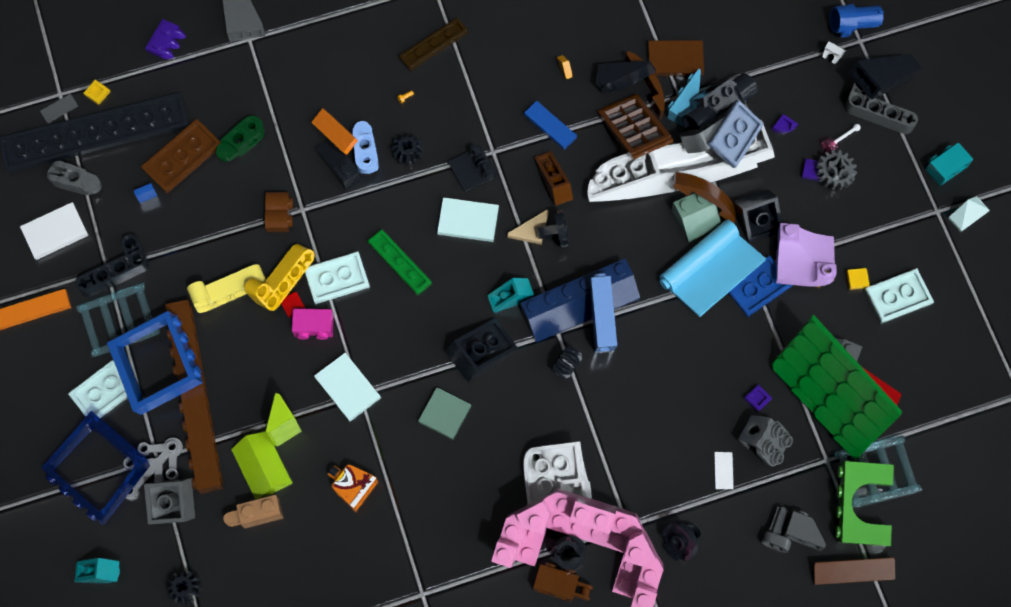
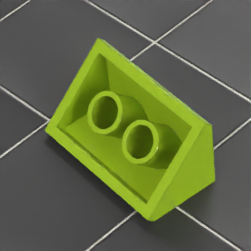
M275 393L266 433L274 446H280L302 431L280 394Z
M266 432L247 435L231 449L255 500L265 498L293 484L275 446Z

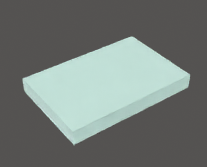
M443 198L437 233L438 235L494 242L499 205Z
M359 252L309 266L305 271L315 304L370 288Z
M917 268L869 286L864 290L880 323L926 307L934 302Z
M346 353L314 376L349 422L381 399L380 395Z
M114 360L68 393L91 424L128 398Z

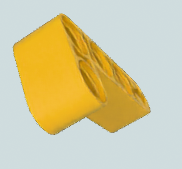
M293 245L265 282L251 278L245 284V292L256 304L270 311L277 309L313 262L314 252L302 245Z

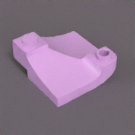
M780 223L778 228V247L776 250V283L800 286H825L832 283L837 273L834 259V237L809 232L796 224Z

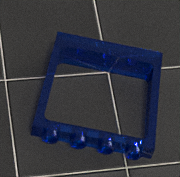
M90 411L75 431L41 468L47 474L45 478L52 485L57 483L60 486L58 490L65 497L70 495L74 498L72 503L81 510L84 507L88 511L86 515L93 522L98 520L102 525H105L148 470L150 464L139 451L93 411ZM91 431L98 433L134 465L131 472L102 511L97 510L54 471Z

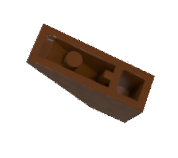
M552 151L535 156L534 160L554 204L557 206L573 200L570 182Z

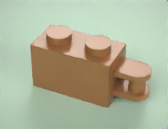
M277 495L238 504L237 510L226 513L223 520L230 527L242 525L245 529L283 519L279 498Z

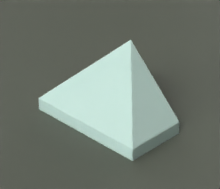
M978 197L968 199L948 219L962 232L989 212V209Z

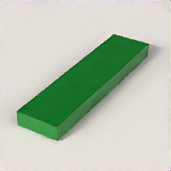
M382 229L368 240V244L417 296L432 284L430 279Z

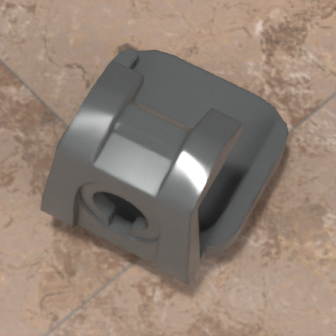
M750 416L738 438L739 442L747 449L751 445L756 447L758 456L767 465L772 467L783 462L785 449L789 448L793 443V438L779 421L763 416ZM754 430L757 432L761 430L759 433L753 434Z

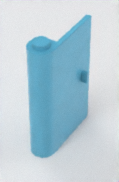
M727 219L660 275L659 282L664 289H669L695 314L701 317L766 261V258L741 238L735 224Z

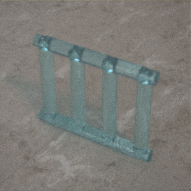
M144 283L76 307L77 311L81 312L92 346V357L108 353L110 350L108 345L100 347L89 310L100 307L111 341L117 338V334L107 303L118 300L128 331L135 328L125 298L129 295L137 294L145 322L153 319L143 291L145 290ZM158 329V330H156V331H154V332H152V333H150V334H148V335H146V336H144V337H142V338L136 340V341L133 342V343H136V342L142 341V340H144V339L153 337V336H155V335H157V334H160V330Z
M904 436L873 442L859 456L860 462L869 463L866 452L877 450L881 464H890L885 447L895 445L909 486L898 489L894 475L893 485L889 486L890 491L879 493L876 485L868 484L871 496L860 498L858 490H856L852 498V508L922 491L921 486L916 483L903 444L905 442ZM845 449L834 452L835 457L839 458L840 463L848 461L847 456H851Z

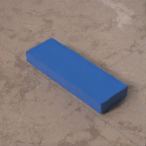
M538 101L524 112V116L563 150L577 138L574 132Z

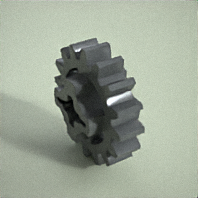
M831 150L830 153L825 152L819 158V163L816 165V168L819 170L816 175H821L819 181H825V187L831 185V189L834 190L837 186L841 190L843 187L847 188L855 180L854 177L857 171L854 169L857 165L851 163L854 160L853 158H847L848 153L842 155L841 150L837 153Z

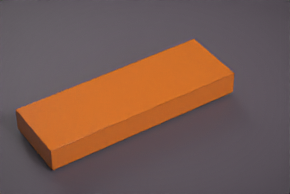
M323 108L311 122L345 154H348L358 142L355 136Z

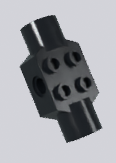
M742 73L733 80H721L711 85L691 100L692 110L682 117L685 130L688 131L702 127L728 110L735 100H740L741 102L750 100L758 93L756 82L750 75Z

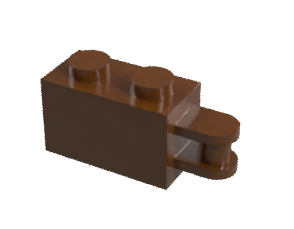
M550 563L540 564L533 591L572 602L573 597L585 601L590 600L588 596L590 590H593V586L578 582L579 576L576 575L575 571L567 569L561 571L556 569L557 566ZM576 586L582 588L581 594L575 593Z

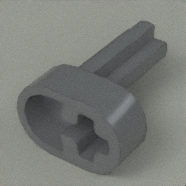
M777 506L769 531L764 533L761 542L771 549L788 553L791 541L780 536L788 514V510L784 507Z

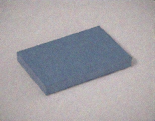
M735 100L707 145L732 168H736L764 123L740 100Z

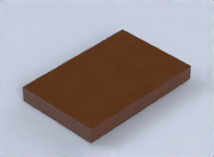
M703 40L648 41V58L656 68V76H690L692 73L695 74L698 69L701 70L700 76H704Z

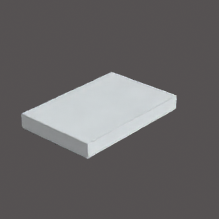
M73 202L20 226L36 260L89 236Z

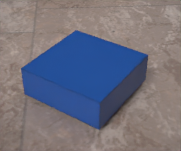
M147 184L134 190L140 203L157 197L152 184Z

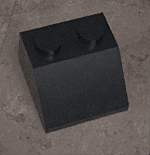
M769 189L734 201L737 219L748 242L778 232L780 223H782L778 197Z

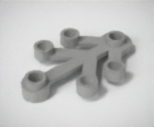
M169 438L164 444L149 445L145 442L140 443L138 451L141 455L162 453L157 458L134 459L127 457L124 460L123 464L128 470L141 467L148 468L132 484L129 483L123 487L122 495L130 501L137 499L140 494L139 488L153 474L154 482L163 481V463L168 458L169 469L166 471V477L169 480L178 479L177 456L182 453V442L177 438ZM170 445H176L174 450H169ZM147 446V451L142 452V447ZM132 460L133 465L128 467L127 463ZM174 471L176 475L170 478L169 474ZM129 488H133L131 494H127Z

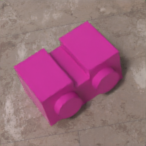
M293 309L292 332L294 337L303 340L308 339L310 336H316L320 340L333 337L334 314L332 309Z

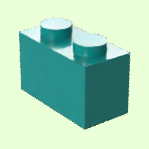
M960 143L954 146L949 145L942 151L943 154L940 156L935 155L928 161L929 165L926 171L939 186L967 168L973 160Z

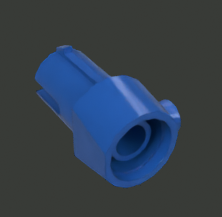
M854 4L836 6L830 11L829 23L832 32L839 33L844 38L851 36V33L857 29L879 27L883 23L884 12L879 5L855 7Z

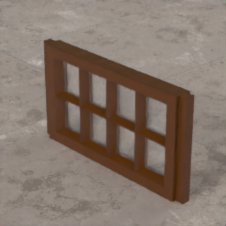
M638 94L597 110L601 120L633 160L673 143L669 132Z

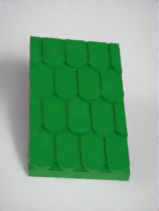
M814 314L771 363L773 370L791 387V391L815 414L816 419L855 460L901 416L902 410L897 406L901 393L860 366Z

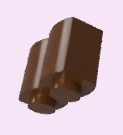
M266 192V232H289L290 227H293V215H290V209H293V198H290L289 192Z

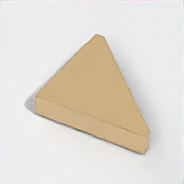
M545 210L510 231L508 238L542 245L543 239H538L537 228L546 226L549 211Z

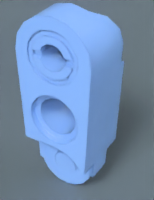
M365 121L357 122L353 128V136L358 139V142L354 145L355 162L359 173L370 174L379 169L372 128ZM363 145H368V146H369V147L366 148V149H362V148H361V146H363Z

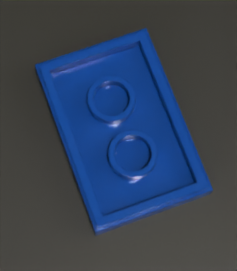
M769 255L766 257V261L728 292V294L748 318L793 285L776 283V262Z

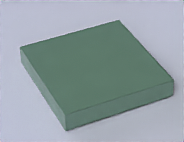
M436 388L418 422L454 440L471 408V404Z

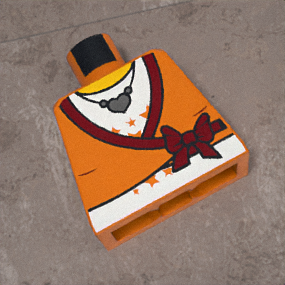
M350 464L343 471L334 465L328 472V476L335 480L332 489L354 512L359 509L378 483L375 476Z

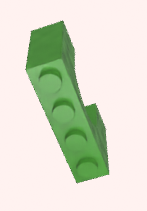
M850 461L841 462V466L838 467V477L841 478L840 486L837 487V497L840 498V506L836 508L839 526H836L835 537L838 538V543L891 546L892 526L868 524L861 521L853 511L852 498L856 490L865 484L893 485L894 465Z

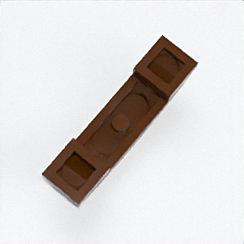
M630 51L626 52L625 62L644 61ZM654 73L644 78V81L653 94L651 107L660 120L663 118L665 101L661 84Z
M679 172L674 174V188L687 196L692 191L719 207L718 215L733 223L736 221L735 206L720 188L703 178Z

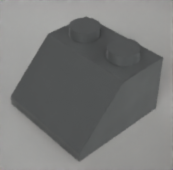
M191 478L144 484L148 524L186 522L195 518Z

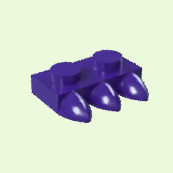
M162 19L145 49L147 52L160 58L172 59L174 55L169 49L180 48L179 43L175 39H184L186 35L178 25Z

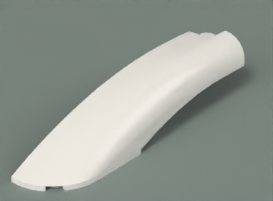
M764 125L736 168H732L711 148L704 152L687 153L683 143L666 145L634 160L628 154H624L610 159L596 170L595 176L592 180L590 179L588 185V198L590 202L611 201L679 191L673 187V178L676 172L691 174L709 182H714L757 168V163L774 158L775 156Z

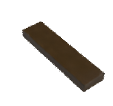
M457 17L399 55V59L409 71H412L468 34V29Z

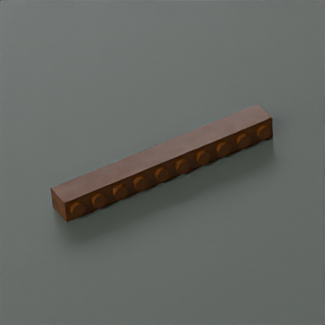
M189 300L165 304L166 311L163 313L169 311L177 315L178 319L182 322L181 329L189 339L187 344L195 354L196 358L194 361L201 369L200 373L203 381L202 384L181 394L182 402H179L181 414L184 413L185 420L182 421L183 430L188 435V439L185 440L186 448L191 453V458L188 459L191 470H194L195 476L192 477L193 488L197 489L200 494L224 489L192 305ZM167 329L168 340L172 341L170 354L172 359L175 358L176 364L173 365V372L175 377L178 376V381L188 377L171 332Z

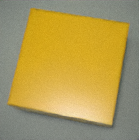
M94 80L85 90L84 95L100 105L108 96L110 90L97 80Z
M867 268L847 270L849 290L864 289L870 286Z

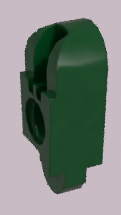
M248 116L220 140L221 143L216 149L218 159L222 162L232 161L237 156L241 157L257 145L264 137L265 132L261 119L257 116ZM239 139L243 140L240 143H235Z

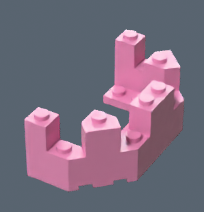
M557 489L507 516L491 562L509 568L512 567L515 560L535 566L546 529L549 528L623 552L624 555L612 592L632 598L631 607L654 606L658 585L663 573V563L641 524L637 513L566 490Z

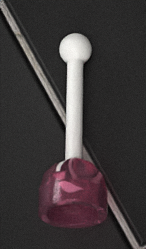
M855 124L852 129L837 139L827 138L822 141L823 150L828 153L831 150L835 151L838 148V142L854 131H859L860 125Z

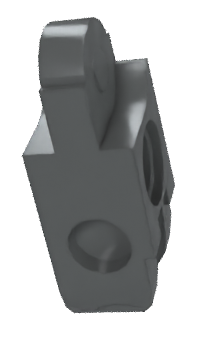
M55 161L47 172V178L57 188L88 196V194L98 193L102 187L98 176L62 161Z

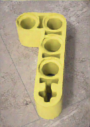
M256 264L206 286L202 281L192 283L187 287V291L197 312L203 313L247 294L244 287L249 279L255 278L262 282H265L266 279L260 265Z

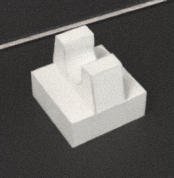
M828 41L822 57L826 59L829 54H833L834 59L832 63L836 64L846 50Z

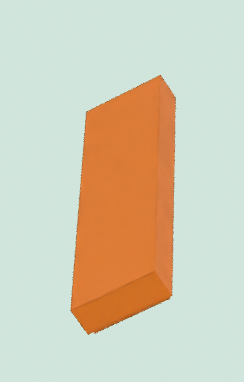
M62 289L0 309V330L71 308L67 290Z

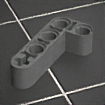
M856 81L854 82L845 104V110L849 114L902 134H909L913 131L918 122V117L915 113L876 98L872 100L864 90L858 88L860 87Z
M728 110L702 127L688 130L680 135L687 153L704 152L710 149L707 143Z

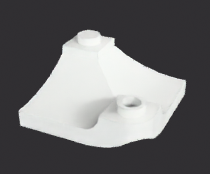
M580 442L534 447L527 451L524 458V476L528 504L557 489L566 490L592 499L590 482L586 475ZM536 454H538L540 457L537 461L535 460Z

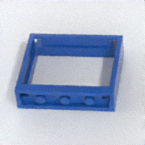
M169 311L107 342L131 408L140 415L203 383L200 373L201 369L194 361L196 358L195 354L187 344L189 339L181 329L182 322L178 319L177 315ZM168 325L188 377L143 399L124 347Z

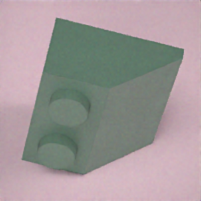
M696 193L673 202L671 212L688 242L712 232L721 224L717 206Z

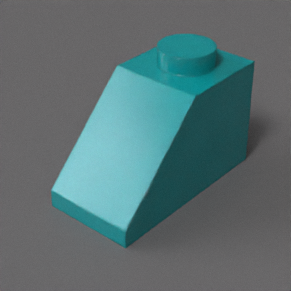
M512 278L487 296L493 312H499L520 305L521 302L533 297L534 293L528 278Z
M102 558L77 561L74 582H117L120 574V561Z

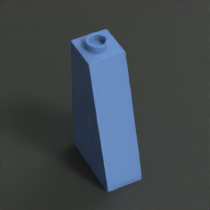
M595 274L590 279L595 352L614 351L617 347L611 276Z

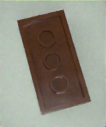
M196 119L144 163L141 168L167 194L213 155L221 142Z

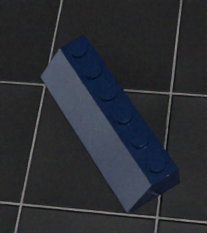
M626 259L521 302V313L535 342L538 343L592 320L590 279L595 274L611 276L614 310L639 300L640 295L636 281Z

